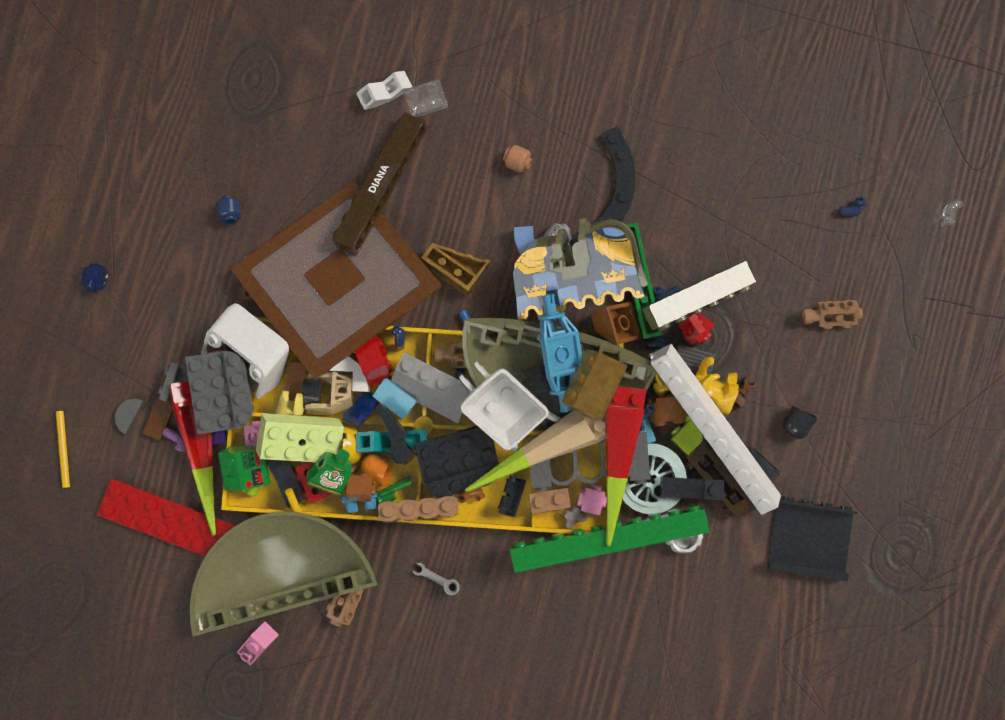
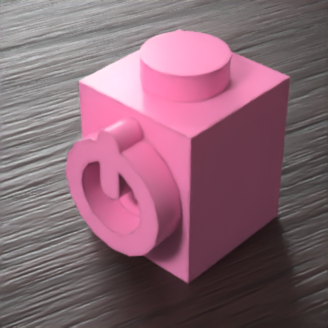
M260 421L250 422V426H244L245 446H257Z
M590 484V487H581L577 506H580L581 511L600 515L602 507L605 508L607 503V496H605V491L601 490V486Z

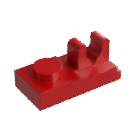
M693 314L678 325L688 341L706 331L704 322L696 314Z

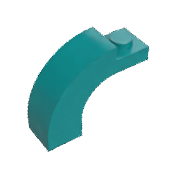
M427 430L407 431L410 436L405 441L415 451L414 443L427 440ZM377 431L356 433L357 452L390 453L388 450L391 448L389 433Z

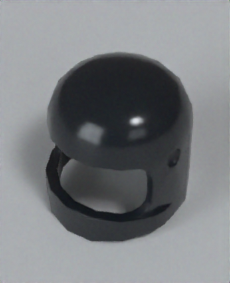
M792 405L782 423V428L789 436L795 439H803L808 435L818 418Z

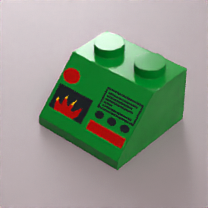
M230 446L218 453L225 490L243 491L270 484L267 459L259 458L256 446Z

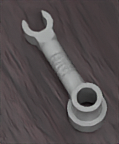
M417 563L422 567V571L420 573L413 571L415 575H422L444 586V591L448 595H455L459 592L460 584L457 580L442 578L427 569L423 563ZM452 583L456 585L455 590L450 588Z

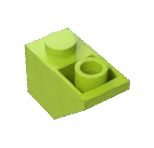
M688 415L685 418L686 423L682 427L677 426L671 432L673 436L670 438L685 455H689L702 442V433Z

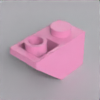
M264 622L250 635L237 653L243 661L251 666L279 634Z

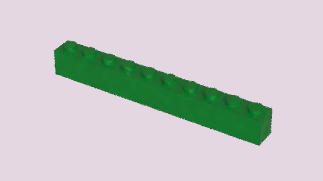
M699 505L688 506V510L685 511L673 509L669 510L666 515L654 513L648 515L649 518L642 520L641 517H634L629 519L627 523L617 521L610 547L606 544L607 527L602 528V525L590 527L591 530L584 532L583 529L573 530L571 534L565 536L563 533L554 534L552 538L545 540L544 537L532 539L533 542L526 544L525 541L515 542L510 547L514 571L517 573L710 533L705 509L699 507Z

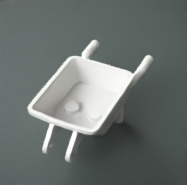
M477 361L474 362L475 367L486 378L477 388L467 378L465 379L463 375L459 376L460 380L471 392L460 406L461 411L506 450L512 449L514 453L520 450L517 444L545 418L550 419L554 423L561 420L559 416L548 411L546 406L505 369H499L490 375L482 365L480 366Z

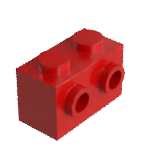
M698 313L696 316L702 319L706 331L691 341L687 340L683 332L680 334L683 336L682 340L690 346L692 344L696 346L699 343L702 345L712 335L709 331L715 324L701 313Z
M307 462L296 467L297 472H295L298 483H302L305 489L302 491L306 501H310V504L333 495L307 484V471L315 462Z

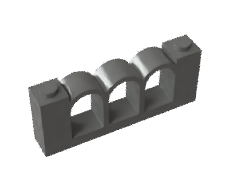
M639 432L628 477L630 476V481H634L635 484H647L646 480L650 479L647 432ZM606 438L596 443L600 444L602 466L598 477L590 480L580 475L577 450L573 451L574 473L568 481H558L552 476L549 459L530 467L532 488H536V492L548 491V487H552V482L556 485L564 486L572 483L578 477L580 481L592 484L602 479L603 475L607 477L604 453Z

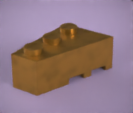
M434 243L429 246L421 257V261L433 274L466 297L490 264L489 260H482L470 254L466 255L456 252L454 249Z

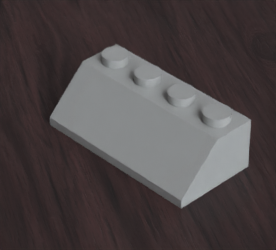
M405 352L391 380L396 386L414 398L417 403L456 423L459 422L463 414L460 409L462 402L471 394L462 381Z

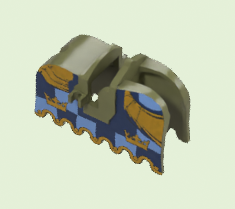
M586 218L579 219L578 241L574 243L573 247H571L567 231L564 228L559 229L557 235L544 236L531 241L515 262L513 270L518 320L527 319L530 309H534L537 315H543L545 311L542 295L546 296V294L555 295L556 311L565 312L568 302H572L577 309H583L588 298H591L595 305L601 306L605 302L606 295H611L614 301L621 302L626 291H630L635 298H643L644 292L642 287L647 286L648 282L632 230L618 220H603L591 225L589 221H586Z

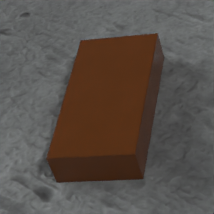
M159 398L156 399L143 434L162 441L163 431L168 427L173 415L172 403L160 400Z

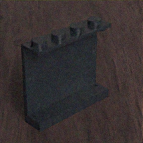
M783 496L782 500L779 501L778 508H775L767 568L848 582L849 574L845 572L853 514L857 515L858 512L852 511V507L840 505V509L832 508L833 504L821 502V506L813 505L814 501L802 499V502L799 503L794 502L792 497Z

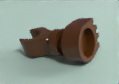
M751 375L745 377L742 386L738 388V395L733 404L737 408L741 409L745 405L743 397H746L748 395L747 392L758 384V381H755L753 385L748 384L747 381Z

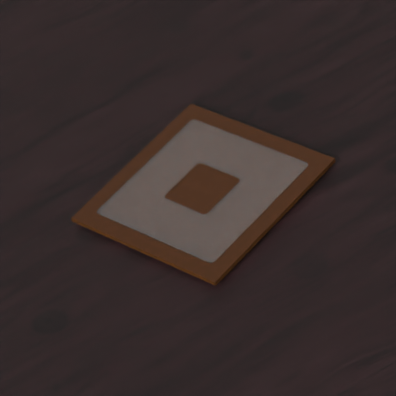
M354 180L231 268V271L287 342L288 346L314 380L324 375L442 287L440 282L382 213H380L357 256L335 246L332 241L333 233L342 223L343 215L350 209L352 199L360 191V187Z

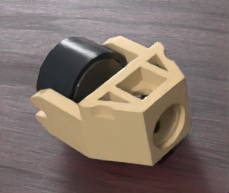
M333 371L326 372L317 380H314L311 374L308 373L307 379H303L302 385L303 408H305L306 413L311 415H334L352 407V379ZM321 384L332 385L331 402L329 404H321Z

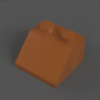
M632 302L611 305L590 312L595 331L612 344L617 345L642 339Z

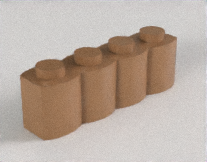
M446 496L438 500L425 498L418 502L415 500H404L399 503L383 502L378 505L379 520L385 523H394L400 519L414 521L419 518L435 519L439 516L445 518L455 517L459 514L458 499Z

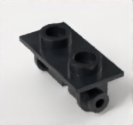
M509 475L503 490L506 492V496L502 495L497 508L499 509L498 513L515 518L526 480Z

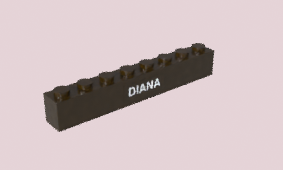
M404 112L402 117L397 120L393 133L389 134L387 143L380 150L376 163L371 166L367 179L362 182L359 193L352 199L350 209L343 215L342 223L333 233L332 241L337 248L357 256L428 129L424 119Z

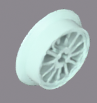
M648 444V455L652 456L650 475H655L654 483L648 482L643 484L634 495L630 488L639 484L633 483L628 485L627 479L623 500L628 506L638 512L645 514L662 513L675 506L681 498L656 496L654 488L660 485V477L672 473L673 477L686 478V471L681 459L671 449L659 444ZM659 457L663 461L654 471L655 458ZM667 463L670 470L658 474L662 466ZM647 487L645 501L638 499V495ZM649 493L651 494V496H652L653 498L656 499V501H654V502H649V501H648V499H649Z

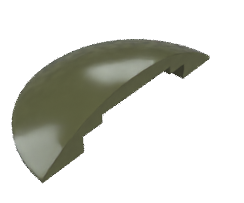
M502 318L465 319L462 337L463 354L467 369L476 387L486 380L474 365V362L477 361L490 375L499 369L507 370L531 392L523 373L544 364L540 341V323ZM578 332L582 356L585 354L586 349L600 352L627 365L618 386L648 389L656 374L651 361L610 342ZM543 420L535 428L547 430L551 426L548 427L545 420Z
M284 511L258 515L236 525L225 533L209 550L202 561L193 584L190 599L192 635L194 637L378 584L374 572L361 549L347 534L333 524L321 518L299 512Z

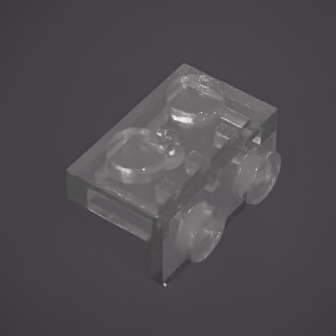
M439 79L404 90L410 113L414 116L420 117L448 108Z

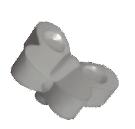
M577 505L573 506L571 510L563 512L565 517L564 524L568 529L573 528L576 521L584 522L587 519L586 515L580 511Z

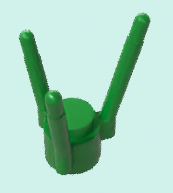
M408 476L389 487L383 488V490L377 491L379 503L396 500L395 492L411 485V481H409L411 477Z

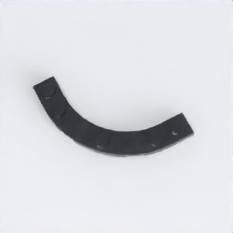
M618 126L600 135L615 166V192L607 210L594 223L609 219L622 222L629 210L635 191L636 177L633 157ZM579 232L571 235L573 244L578 241Z

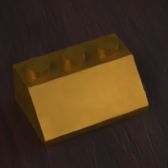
M586 349L561 403L579 413L602 420L627 365L600 352Z

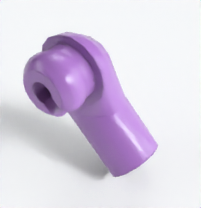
M168 427L165 428L163 436L177 443L175 446L176 450L185 452L180 433Z

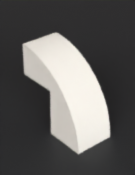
M399 71L391 74L383 82L365 85L356 94L364 110L396 99L409 91L412 85L405 71Z
M348 356L330 369L332 372H353L352 391L370 392V385L362 373L360 364L353 358Z

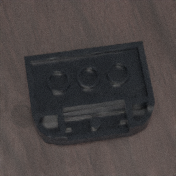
M479 426L414 443L422 482L427 490L436 498L466 492L465 489L500 464L497 459L494 440Z

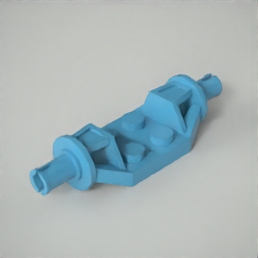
M546 294V296L542 295L545 313L538 316L546 377L551 388L550 394L558 395L560 412H569L573 409L561 402L582 360L579 333L577 328L565 316V312L556 311L555 295ZM556 318H558L559 322L561 323L563 327L562 329H557L555 322ZM570 375L569 385L565 386V376Z

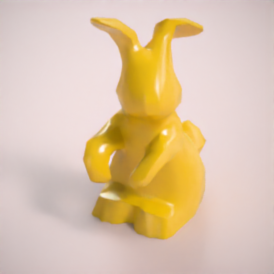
M704 358L695 377L723 416L727 417L738 395L737 373H728L727 378L723 381L716 380L720 378L719 374L707 376V368L714 364V358ZM656 371L655 380L657 383L653 384V389L658 396L663 397L666 391L671 390Z

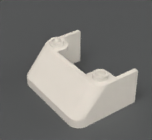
M234 303L227 307L207 331L201 354H207L224 343L250 363V376L259 383L255 396L259 399L279 385L289 354V346L283 338L239 304Z

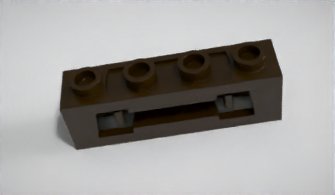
M701 443L689 455L684 457L686 460L685 465L691 472L695 470L699 475V479L713 478L707 471L702 470L697 464L698 462L703 468L710 465L720 478L724 480L730 490L736 491V493L731 492L728 496L724 492L723 500H720L724 505L722 509L729 517L732 515L737 518L753 504L741 486L705 443ZM726 496L733 502L732 504L728 501Z

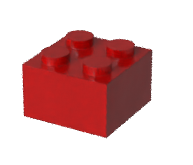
M375 336L355 351L362 373L371 388L380 385L385 378L392 380L391 372H394L391 362L388 360L385 345L380 337L376 338Z

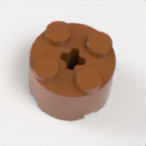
M673 394L663 395V397H652L653 401L650 398L646 399V404H651L655 408V411L648 417L652 425L663 426L666 425V421H671L675 424L683 423L685 418L688 417L687 412Z

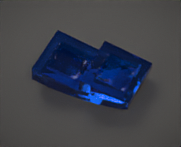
M362 392L355 398L354 405L343 413L342 420L359 428L370 417L380 402L373 397L374 393Z

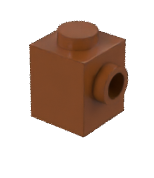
M367 474L350 475L346 491L347 500L371 502L372 496L376 495V484H373V478Z

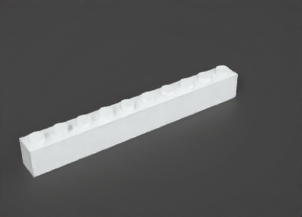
M669 344L655 352L651 360L652 366L762 515L778 508L781 497L780 493L673 345Z

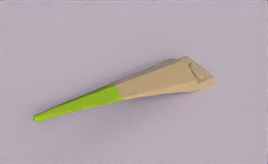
M573 410L471 484L465 491L471 492L538 463L599 443L606 438L605 417L600 420Z

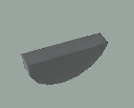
M128 399L117 408L115 422L123 434L127 435L144 400Z

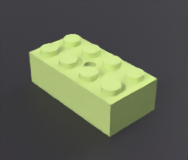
M262 413L256 452L260 459L316 462L325 452L335 455L338 453L341 447L344 426L337 418Z

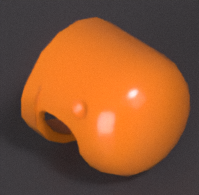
M375 453L368 454L361 463L360 474H367L379 486L387 487L391 480L393 460Z

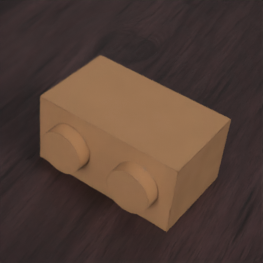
M568 488L528 495L531 515L569 509L571 507Z

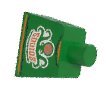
M340 449L336 455L325 452L307 471V484L341 497L351 475V461L348 460L349 453L344 449Z

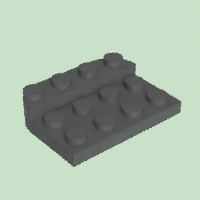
M229 350L185 357L197 434L238 429L246 425L252 418L254 405L247 372L248 366L243 357Z

